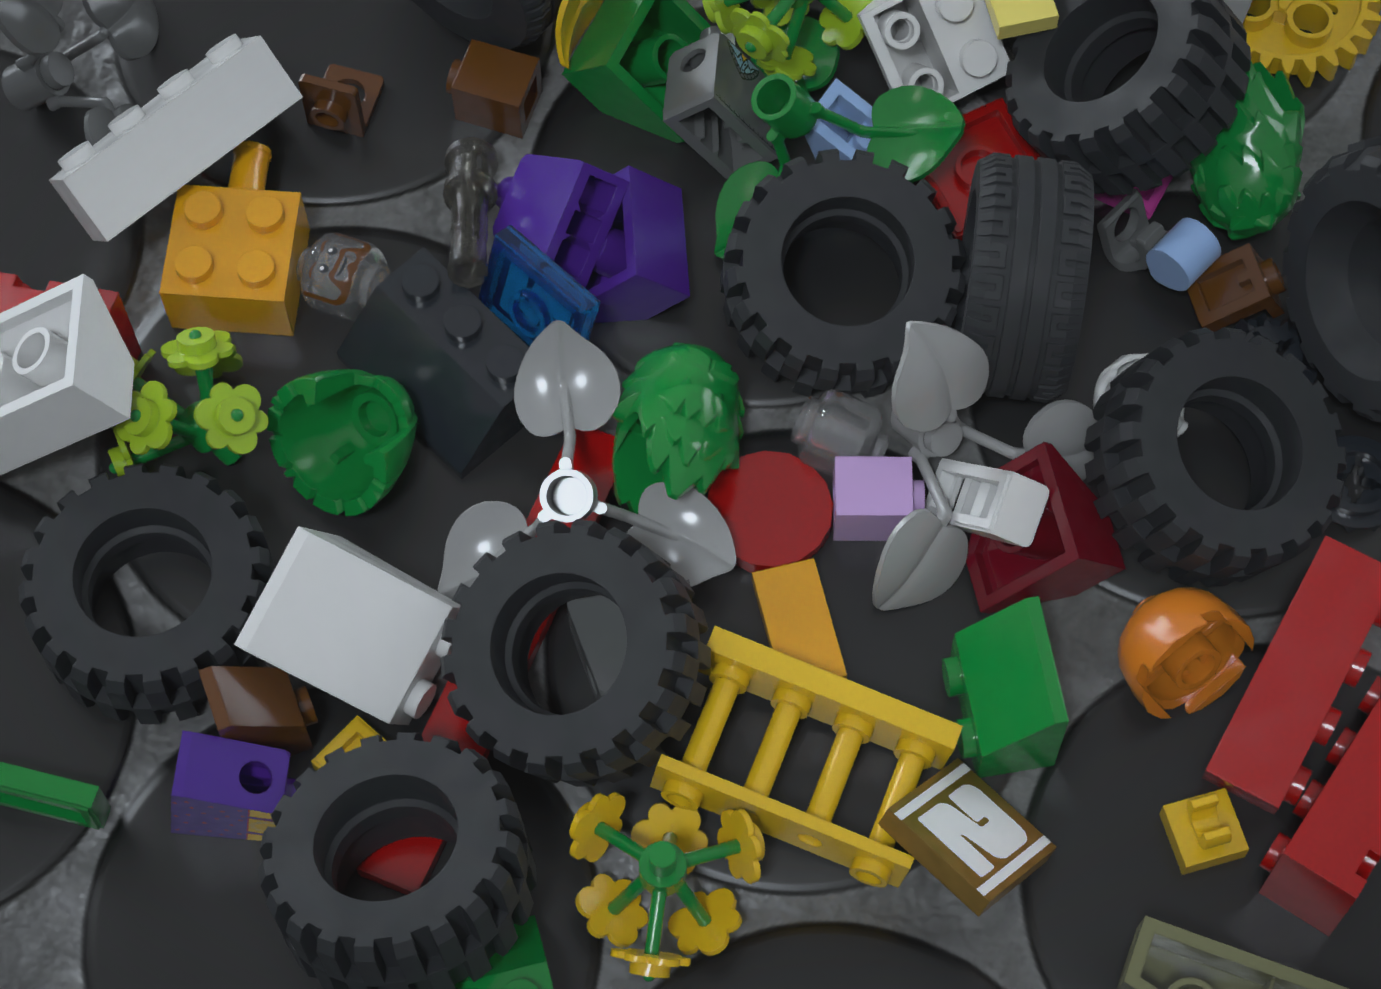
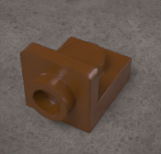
M1250 243L1221 255L1187 289L1201 327L1213 332L1239 321L1240 318L1244 319L1264 309L1273 318L1285 314L1278 294L1287 291L1282 274L1272 257L1263 261Z

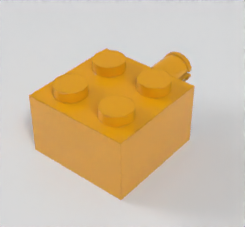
M243 141L233 149L234 156L228 187L184 185L177 190L159 294L172 328L208 327L213 331L223 330L227 332L294 336L310 233L301 192L265 190L269 163L272 159L271 149L259 142Z

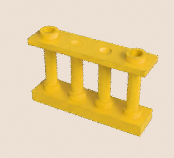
M714 626L707 646L711 648V668L707 670L698 669V672L709 676V680L713 683L682 761L661 754L650 787L661 791L662 798L670 804L685 810L695 811L701 807L721 815L722 811L732 809L733 811L744 809L762 833L850 868V875L862 883L874 887H886L889 884L898 888L911 869L914 857L894 849L896 841L878 823L889 807L916 789L923 769H928L931 766L939 770L943 769L955 749L963 726ZM747 691L771 701L770 704L774 708V712L744 787L706 771L737 694H743ZM809 716L831 725L836 736L807 811L803 812L769 798V794L799 719H805ZM870 741L894 751L898 761L870 836L867 838L835 825L831 821L861 744H866Z

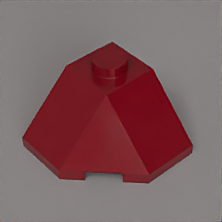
M1042 442L998 468L1018 473L1047 486L1049 497L1033 542L1029 547H1021L971 534L968 542L966 563L981 613H996L1030 597L1039 596L1040 602L1043 603L1076 596L1126 569L1118 542L1112 536L1114 529L1110 517L1100 518L1093 503L1098 498L1051 443Z

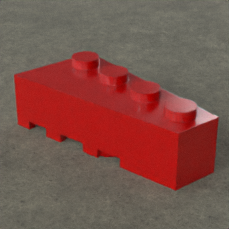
M1379 675L1357 708L1369 715L1358 733L1345 727L1325 759L1336 767L1326 785H1323L1313 779L1292 813L1303 819L1293 838L1291 839L1280 832L1259 865L1270 873L1259 893L1328 937L1356 901L1367 883V878L1381 859V676Z

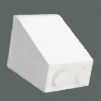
M298 526L234 645L388 724L409 725L412 718L419 719L425 713L435 696L437 686L432 681L441 666L440 658L445 655H451L452 644L441 639L445 619L456 620L461 605L341 536Z

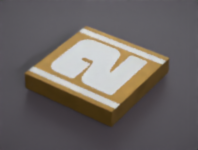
M959 758L889 807L878 823L883 830L978 917L1041 867L1057 848Z

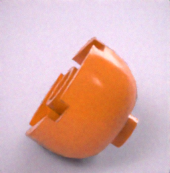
M1195 587L1175 588L1150 596L1136 606L1119 639V667L1131 692L1145 710L1160 719H1167L1171 717L1165 711L1166 709H1174L1185 703L1186 712L1191 714L1203 709L1221 697L1240 678L1246 667L1239 659L1244 650L1245 642L1253 650L1255 640L1250 626L1235 609L1221 598Z

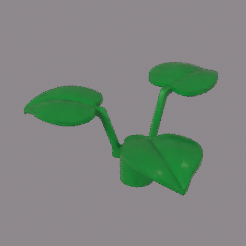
M805 16L795 46L802 47L813 54L812 63L817 66L815 75H803L800 80L794 81L785 74L767 75L757 65V59L752 57L750 59L765 76L756 85L752 93V109L761 120L771 127L766 135V139L773 144L780 167L778 170L768 162L756 161L738 168L729 176L720 192L716 206L717 238L714 254L724 260L725 248L735 217L743 202L751 200L755 186L768 174L776 178L780 176L784 163L791 161L784 140L786 138L792 139L805 136L814 128L817 119L825 120L859 137L871 138L867 151L874 153L873 164L888 169L893 159L909 167L904 178L913 183L932 173L961 139L966 125L962 113L953 102L942 94L929 88L914 85L896 87L881 94L872 107L873 126L861 125L825 108L821 103L815 102L810 96L809 91H815L824 87L832 79L838 66L840 47L837 44L834 46L825 44L822 40V34L825 29L821 26L820 21ZM788 22L787 24L783 25V26L778 27V28H780L783 32H785V34H786V31H787L789 22Z

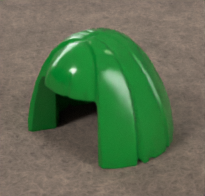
M357 369L320 371L297 377L285 384L277 391L278 395L272 398L271 403L274 406L268 408L267 431L274 434L269 438L270 446L279 467L286 468L284 475L293 478V487L306 500L314 498L313 505L325 512L335 515L345 512V516H356L376 506L394 487L405 468L416 435L418 417L414 412L410 395L404 386L394 378L373 375Z

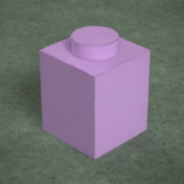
M835 456L832 481L833 541H887L893 529L905 516L914 510L925 509L924 480H913L912 457Z

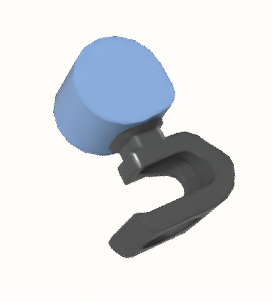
M1133 189L1132 194H1127L1097 224L1104 254L1115 268L1124 272L1146 270L1149 268L1151 276L1158 283L1173 290L1186 291L1221 256V247L1217 238L1204 224L1195 219L1182 218L1169 231L1164 230L1163 225L1156 221L1149 224L1142 195L1138 189ZM1129 208L1130 217L1125 229L1115 237L1116 223L1121 214Z

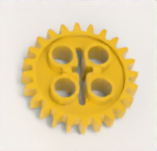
M1253 0L1247 13L1256 17L1246 15L1243 22L1247 33L1246 43L1250 46L1251 61L1253 64L1261 62L1272 74L1282 70L1288 80L1291 75H1298L1301 83L1306 88L1311 86L1316 71L1326 80L1332 81L1339 65L1351 70L1357 55H1365L1367 53L1372 38L1376 35L1381 22V16L1379 15L1381 0ZM1302 30H1308L1312 33H1306Z

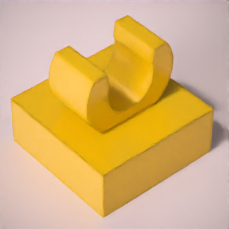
M1226 788L1162 806L1159 815L1182 875L1243 858L1249 851Z

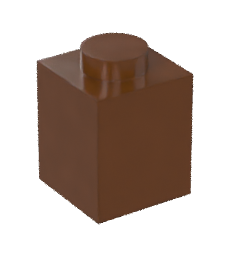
M471 39L463 60L455 59L452 63L446 82V92L452 95L456 120L523 139L543 91L540 58Z

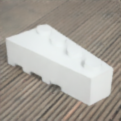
M233 34L212 47L205 54L207 57L192 69L182 70L157 88L159 94L142 108L137 104L113 119L107 125L111 132L93 146L89 141H85L58 160L62 170L49 179V181L93 241L108 242L303 97L261 35L239 39L237 34Z

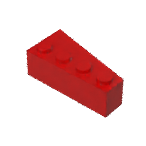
M1325 536L1202 776L1203 779L1220 788H1226L1228 792L1273 815L1279 809L1282 801L1293 806L1296 805L1313 770L1301 765L1312 742L1325 747L1343 711L1331 706L1342 683L1355 688L1371 658L1372 652L1361 646L1372 624L1381 628V562Z

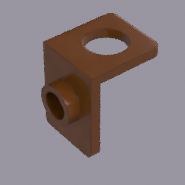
M330 64L323 78L301 74L298 85L303 96L302 102L307 123L364 138L384 88L383 77L337 64ZM347 84L358 85L364 90L365 97L362 103L358 89Z

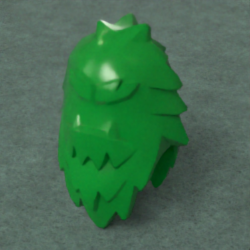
M1251 61L1250 71L1245 72L1249 77L1244 100H1237L1235 108L1238 110L1237 117L1229 130L1223 128L1215 138L1218 144L1207 156L1201 153L1189 163L1192 167L1190 172L1193 176L1191 189L1201 202L1199 204L1201 212L1213 226L1227 230L1228 237L1233 241L1248 238L1272 229L1293 209L1296 200L1301 198L1299 186L1303 173L1299 165L1303 152L1304 105L1295 97L1286 74L1280 70L1277 71L1274 78L1261 62L1253 64Z
M674 342L671 346L657 349L641 358L634 368L635 371L622 382L621 386L625 390L620 396L619 404L612 416L618 421L612 455L613 489L618 504L623 505L627 503L631 512L638 514L642 493L654 483L664 482L668 497L678 500L692 488L696 489L698 493L705 495L722 470L726 468H739V441L744 434L741 419L745 413V407L738 386L740 378L733 371L732 365L710 348L696 344Z

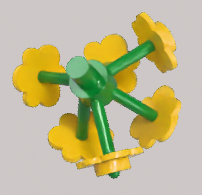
M613 792L606 796L599 793L591 801L579 808L569 830V835L574 840L570 847V855L577 860L584 858L589 862H595L603 856L610 843L639 861V876L633 881L619 879L614 882L609 875L598 874L591 881V886L584 887L577 893L575 898L578 911L582 916L588 918V932L593 937L599 939L607 936L612 944L620 947L611 948L610 956L630 961L629 973L640 975L645 981L651 982L655 978H669L671 967L690 966V958L660 951L666 896L676 893L686 907L674 912L668 921L670 933L678 939L677 946L679 950L685 955H692L700 949L703 954L713 956L719 954L727 947L730 939L729 934L736 931L742 924V917L735 910L737 904L735 895L726 888L716 889L708 896L702 891L693 893L685 879L696 865L725 857L728 859L729 869L734 878H743L749 884L759 881L761 877L759 861L764 858L765 843L760 829L752 822L749 814L744 809L735 811L727 809L722 811V828L717 833L718 844L707 847L709 843L708 837L705 832L699 830L701 815L698 810H685L676 806L671 809L666 803H655L649 809V819H642L633 826L630 839L620 833L622 828L620 816L624 811L626 803L625 797L621 794ZM645 889L652 894L649 919L646 910L639 906L641 893ZM648 923L645 950L636 948L622 949L631 946L637 939L638 930Z

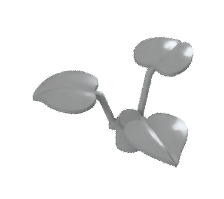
M556 320L548 325L529 347L520 365L514 387L516 412L520 421L530 433L535 436L549 437L562 431L564 432L562 457L559 461L560 470L551 473L544 480L540 489V502L543 510L539 512L537 519L530 526L527 525L524 514L517 507L506 502L484 501L465 510L453 524L446 540L438 592L452 599L460 583L471 587L479 576L473 565L486 552L496 558L504 553L506 550L502 545V540L519 530L531 538H535L537 536L536 527L538 523L548 522L552 519L572 523L576 519H586L592 512L633 525L627 534L669 562L675 572L683 576L685 580L689 579L691 587L731 571L736 565V551L730 529L724 518L712 502L703 494L698 493L696 489L692 488L681 498L674 500L668 497L664 482L654 483L642 493L638 514L599 501L597 488L593 480L587 474L574 470L575 429L594 431L604 426L612 418L619 404L621 386L618 373L605 353L579 335L568 324L561 320Z
M907 321L904 348L892 387L891 403L893 410L891 413V425L896 433L913 445L908 452V457H912V461L917 464L936 505L937 514L934 515L927 509L914 510L905 516L893 529L883 548L877 566L872 591L873 606L887 611L931 601L946 592L955 583L964 568L968 553V539L963 530L955 525L948 524L952 517V511L928 461L929 457H945L952 454L959 447L962 437L1012 460L1042 442H1047L1056 448L1083 481L1086 478L1084 464L1094 459V452L1086 451L1084 447L1087 428L1097 422L1093 417L1092 410L1081 402L1068 399L1057 400L1047 404L1029 421L1023 435L1024 448L1010 446L973 429L959 419L957 410L973 405L979 400L986 389L989 377V363L984 350L968 336L948 326L923 321Z

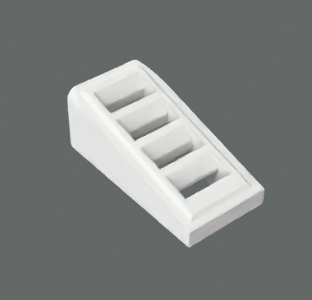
M945 458L940 460L935 476L951 511L953 510L963 479H965L948 524L955 525L963 531L1021 547H1029L1032 544L1049 497L1047 486L1012 471ZM929 492L925 501V509L936 515L937 508Z

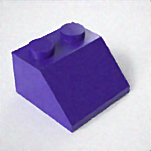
M629 165L613 174L630 183L584 291L581 290L599 306L598 313L566 285L555 280L581 304L584 312L581 324L647 320L690 297L681 188ZM551 309V314L558 320H561V317Z

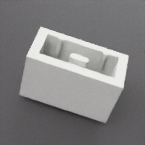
M873 0L857 14L890 90L900 86H922L942 94L951 102H955L1006 75L1007 64L1010 60L1001 39H997L984 0Z

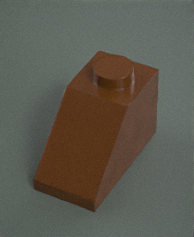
M210 666L198 670L218 732L222 738L283 749L290 752V756L313 749L307 726L319 722L306 685L293 689L288 673L277 667Z

